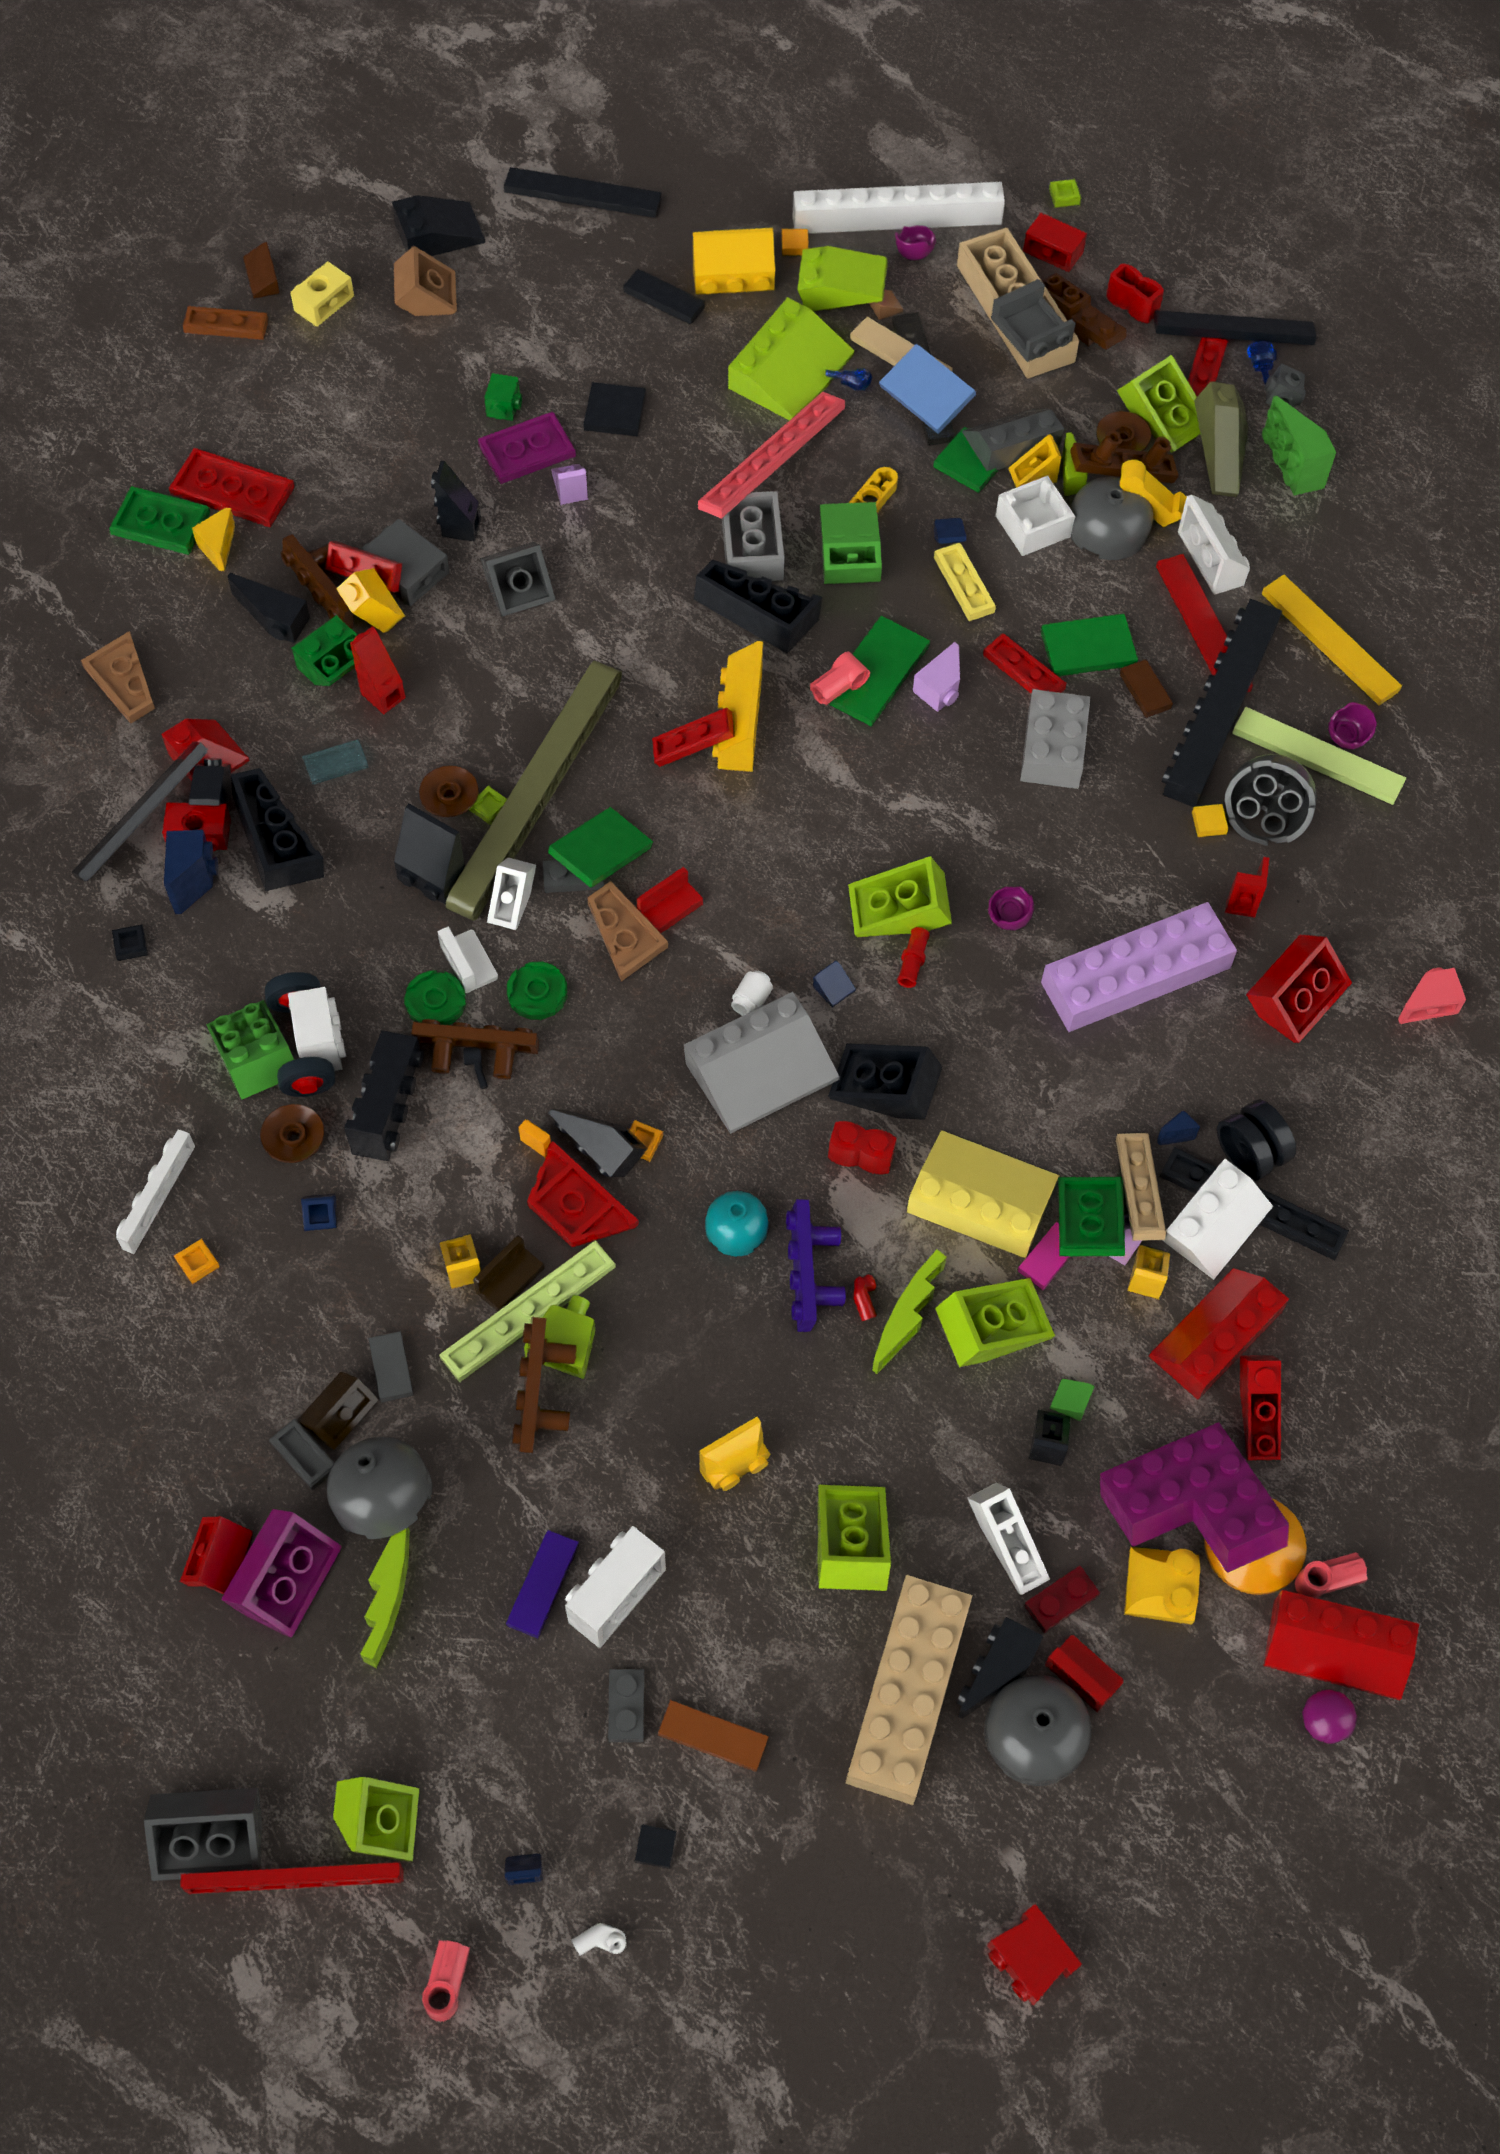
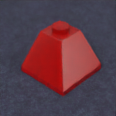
M184 719L161 734L167 752L174 761L192 742H200L208 749L207 753L196 765L204 763L203 759L220 758L222 759V764H231L232 773L250 761L249 757L216 720ZM194 767L187 774L188 778L191 781L193 778Z

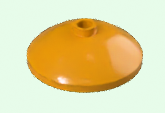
M1275 1499L1273 1501L1289 1523L1287 1547L1227 1573L1204 1539L1206 1556L1214 1572L1226 1584L1241 1592L1255 1595L1277 1592L1288 1586L1297 1577L1304 1565L1307 1545L1303 1528L1292 1511Z

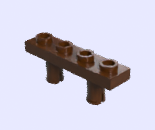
M1109 430L1099 446L1074 443L1070 449L1076 472L1121 477L1122 464L1128 460H1138L1144 463L1146 470L1159 482L1174 483L1179 477L1173 455L1167 454L1171 450V443L1164 437L1156 438L1155 443L1148 452L1118 448L1122 443L1121 435L1116 431Z
M293 534L284 537L283 551H281V558L287 567H291L296 573L300 584L310 590L315 602L324 607L330 619L337 615L351 629L354 628V614L337 591V587L320 568L326 564L329 543L308 552Z
M431 1019L422 1020V1023L413 1022L411 1034L414 1037H418L420 1044L434 1045L431 1071L439 1074L449 1073L452 1049L454 1047H478L479 1049L495 1050L493 1077L503 1080L511 1079L514 1053L538 1054L539 1050L537 1033H533L532 1030L527 1028H515L514 1031L502 1030L501 1027L495 1025L473 1028L470 1024L463 1022H454L452 1026L440 1025L439 1021Z
M531 1317L530 1324L524 1323L523 1343L528 1344L527 1357L521 1356L519 1377H525L524 1390H518L516 1397V1410H521L520 1424L514 1423L512 1444H518L517 1450L519 1452L533 1453L535 1432H538V1429L568 1431L570 1412L540 1409V1405H538L542 1365L545 1362L575 1364L576 1345L547 1342L545 1338L547 1318Z

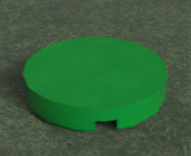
M529 962L524 964L525 966L519 970L517 968L512 972L507 982V999L511 1008L517 1014L530 1020H543L554 1016L563 1008L567 1000L568 987L565 977L556 966L546 962Z
M437 970L417 975L408 984L407 992L404 996V1004L409 1017L418 1023H422V1020L431 1019L439 1021L440 1025H451L462 1016L466 1007V994L461 981L451 973H437Z

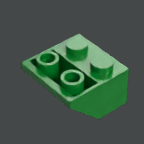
M337 615L292 647L297 669L314 685L331 686L355 668L350 643L357 634Z

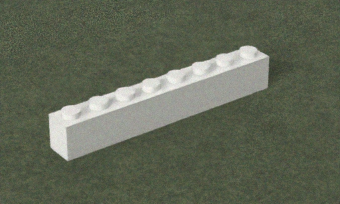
M1002 182L793 191L794 229H808V233L903 229L904 226L909 228L916 225L927 226L928 228L1002 224L1005 200Z

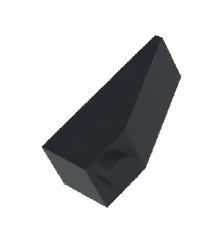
M229 573L227 577L233 596L274 638L295 643L310 619L307 601Z

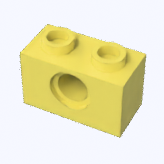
M326 262L319 269H316L312 275L290 292L294 311L316 327L354 297L351 277L330 262Z

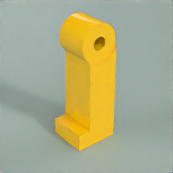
M1128 460L1122 464L1120 487L1123 491L1138 494L1148 500L1153 508V519L1162 527L1181 520L1187 498L1181 491L1176 494L1170 492L1146 470V466L1141 461Z

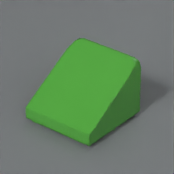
M1062 1378L1050 1409L1081 1421L1095 1386L1089 1383Z

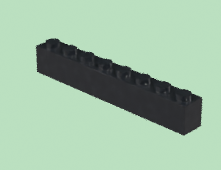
M1251 598L1246 609L1240 607L1234 624L1238 625L1236 631L1230 629L1224 646L1228 647L1226 653L1220 651L1213 668L1218 669L1215 676L1210 674L1203 690L1207 691V695L1205 698L1199 697L1193 711L1194 714H1197L1195 721L1189 719L1182 736L1187 737L1184 744L1178 743L1172 759L1176 760L1174 767L1168 766L1161 781L1166 784L1163 792L1164 796L1192 807L1197 806L1275 632L1282 610Z

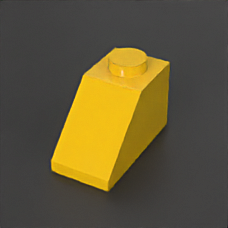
M374 568L354 572L336 588L353 614L384 633L388 632L405 617Z

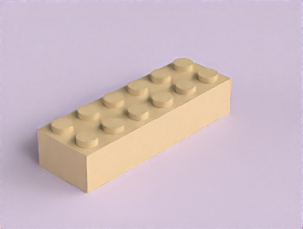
M1003 228L959 244L957 267L991 321L994 299L1040 279L1008 228ZM1045 287L1043 298L1058 316L1066 322V318ZM992 321L1027 379L1075 363L1079 339L1075 333L1073 334V340L1066 346L1058 347L1043 357H1037L1027 362Z
M906 1575L845 1784L911 1805L914 1804L972 1595Z

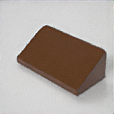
M264 242L243 256L253 298L280 293L267 242Z

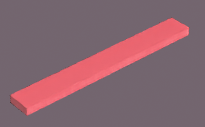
M825 392L820 393L698 501V509L722 519L845 409V400Z

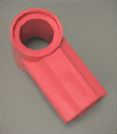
M845 652L835 660L832 669L810 684V690L820 704L827 705L849 688L851 690L860 688L869 678L870 671L851 652Z
M1357 1552L1323 1562L1312 1561L1295 1578V1589L1298 1594L1319 1598L1326 1593L1365 1583L1368 1580L1367 1567L1363 1558ZM1309 1574L1318 1578L1320 1582L1319 1587L1309 1581Z
M439 1940L428 1985L422 1997L425 2010L431 2019L446 2021L455 2014L458 2008L457 1999L470 1947L457 1942ZM440 1992L447 1993L450 1996V2001L445 2008L434 2009L431 2007V2000L435 1994Z

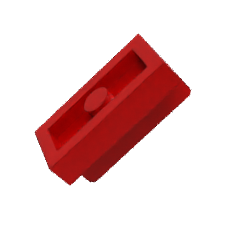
M1263 857L1257 875L1236 873L1226 901L1225 913L1255 918L1267 886L1269 857Z
M685 867L680 868L637 898V909L660 933H663L703 905V898L688 882V870Z
M222 1516L202 1517L180 1582L190 1587L206 1586L224 1595L244 1560L252 1537V1531Z
M1071 1635L1060 1648L1057 1647L1045 1663L1047 1668L1070 1686L1097 1713L1124 1682L1115 1671L1074 1635Z

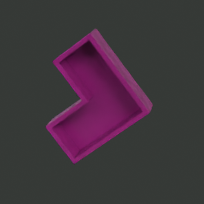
M1219 1422L1100 1473V1496L1132 1547L1193 1521L1228 1573L1288 1546V1521Z

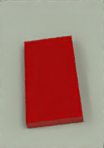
M193 448L170 485L169 491L171 495L206 505L219 511L224 508H231L232 515L271 528L295 485L294 480Z

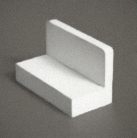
M449 926L437 931L440 947L457 978L461 981L465 993H469L498 979V974L474 930H468L455 937Z

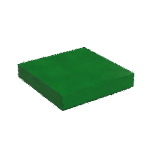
M962 430L934 460L933 464L935 469L977 493L999 471H996V468L986 471L962 433Z

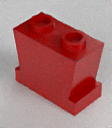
M1036 1904L1023 1913L1020 1918L1023 1921L1022 1923L993 1938L987 1944L991 1950L988 1956L1000 1972L1004 1969L1014 1980L1011 1983L1014 1992L1024 2003L1029 2000L1033 2006L1061 1973L1068 1978L1082 1965Z

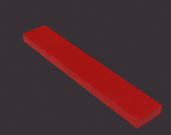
M1184 554L1157 561L1156 568L1212 675L1215 676L1218 670L1213 668L1220 651L1226 653L1228 648L1224 646L1227 635ZM1251 683V685H1250V687H1249L1248 692H1251V691H1252V688H1253V684H1252V683Z
M400 1862L190 1873L181 1874L180 1887L188 1894L401 1883L403 1881V1867Z

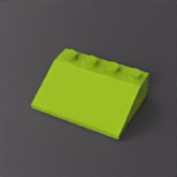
M787 297L728 366V389L790 421L826 389L854 355V350L810 308Z

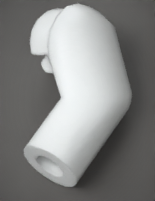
M598 1923L571 1939L579 1956L594 1947H599L613 1954L621 1953L626 1947L625 1934L620 1929L603 1923Z

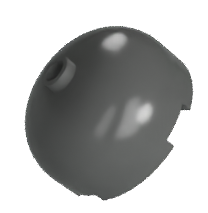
M1106 476L1090 481L1078 491L1070 507L1075 515L1071 539L1081 550L1085 548L1090 552L1098 554L1100 559L1119 560L1133 556L1141 550V547L1150 537L1154 516L1153 508L1144 497L1132 492L1123 491L1120 487L1121 477Z
M1267 754L1247 761L1235 772L1226 790L1224 802L1229 822L1234 830L1245 839L1268 846V840L1275 843L1286 841L1289 843L1305 832L1312 821L1316 809L1317 791L1310 773L1300 763L1287 756ZM1261 809L1264 810L1265 813L1261 822L1262 828L1266 833L1275 836L1262 837L1253 834L1245 827L1241 817L1252 819L1259 814ZM1269 816H1277L1281 821L1278 823L1272 822ZM1289 817V826L1284 832H1282L1286 826Z
M372 1437L352 1445L336 1460L327 1481L328 1502L339 1524L348 1533L351 1531L356 1534L366 1535L367 1539L385 1538L403 1531L418 1519L416 1514L420 1511L426 1499L430 1500L432 1478L423 1459L412 1446L392 1437Z
M1030 1675L1010 1682L995 1696L985 1718L984 1738L988 1752L990 1751L991 1756L1003 1770L1004 1774L1026 1785L1046 1786L1066 1778L1078 1768L1090 1745L1091 1721L1084 1702L1070 1686L1053 1677ZM1042 1715V1722L1044 1726H1040L1037 1723V1716Z

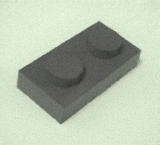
M557 860L543 861L545 893L599 890L604 886L603 880L590 888Z
M609 1669V1742H644V1669Z

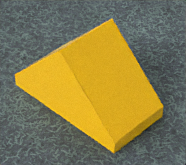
M1048 434L1008 468L1016 488L1045 476H1049L1053 483L1057 482L1062 456L1052 435Z
M224 508L192 527L197 546L219 571H225L235 530L231 508Z
M471 1234L440 1242L451 1289L473 1284V1279L481 1272Z
M1139 1245L1127 1291L1159 1299L1168 1277L1170 1253Z

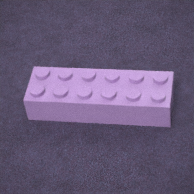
M1206 902L1047 964L1044 968L1041 984L1067 1031L1071 1032L1230 969L1237 949L1209 902Z

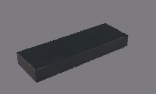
M637 269L623 285L625 293L690 325L705 308L704 300L640 269Z

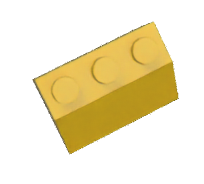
M773 228L693 232L695 294L774 290Z

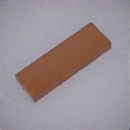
M188 306L183 330L184 333L264 340L268 315L264 312Z
M672 1700L669 1702L658 1731V1736L754 1772L758 1770L769 1736Z

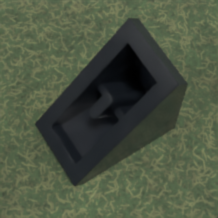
M1043 1410L1037 1411L1029 1459L1062 1466L1069 1445L1070 1416Z

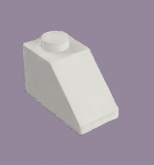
M506 858L497 866L487 923L513 930L518 928L531 894L536 869L535 864Z

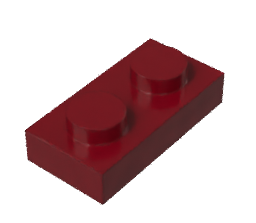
M1079 1565L1026 1601L1024 1607L1042 1632L1046 1633L1099 1597L1100 1592Z

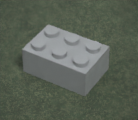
M752 492L722 518L725 562L730 566L747 571V575L754 578H761L763 576L772 579V581L784 580V550L778 492Z
M1032 689L1028 709L1021 782L1079 788L1084 763L1090 696Z

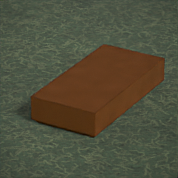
M1147 659L1121 668L1120 676L1145 718L1172 708L1173 702Z

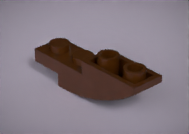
M1057 273L1042 281L1066 320L1072 319L1075 322L1074 333L1088 347L1097 343L1107 350L1127 338L1126 328L1091 305V296Z

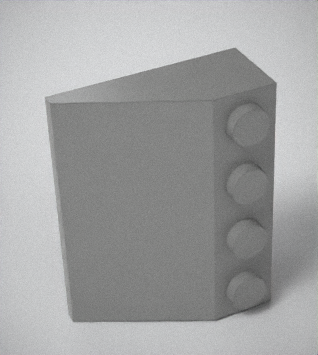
M793 992L684 1044L687 1067L730 1134L839 1080V1075L808 1013Z

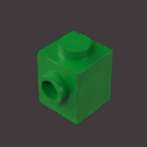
M491 374L484 398L486 417L513 421L516 410H520L522 405V394H520L518 377Z

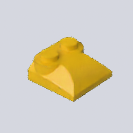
M753 1418L699 1450L700 1473L715 1490L722 1488L723 1491H727L737 1485L740 1481L739 1478L748 1472L755 1474L768 1465L767 1459L771 1454L763 1442V1431L759 1418Z
M1130 1547L1124 1615L1192 1625L1195 1621L1198 1604L1199 1555L1194 1554L1188 1549L1167 1551Z

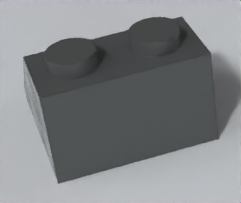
M531 542L480 558L488 587L502 617L556 600L539 544Z

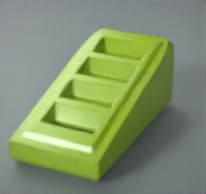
M1072 432L1066 433L1063 446V491L1065 496L1077 494L1086 485L1088 473L1075 471L1070 452L1073 444L1076 443Z

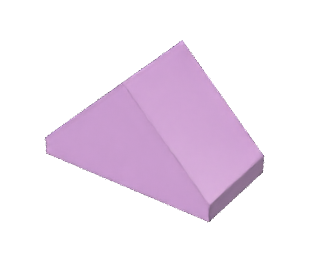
M574 464L551 469L561 505L588 500L586 471L584 467Z

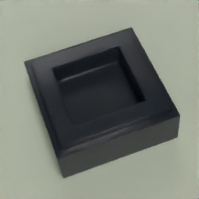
M142 924L112 930L115 955L118 961L148 955L145 931Z
M641 1825L635 1863L670 1869L677 1831Z

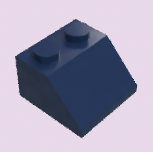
M204 830L167 831L164 886L174 913L182 914L213 887V875H218L217 857H213V845L211 841H207Z

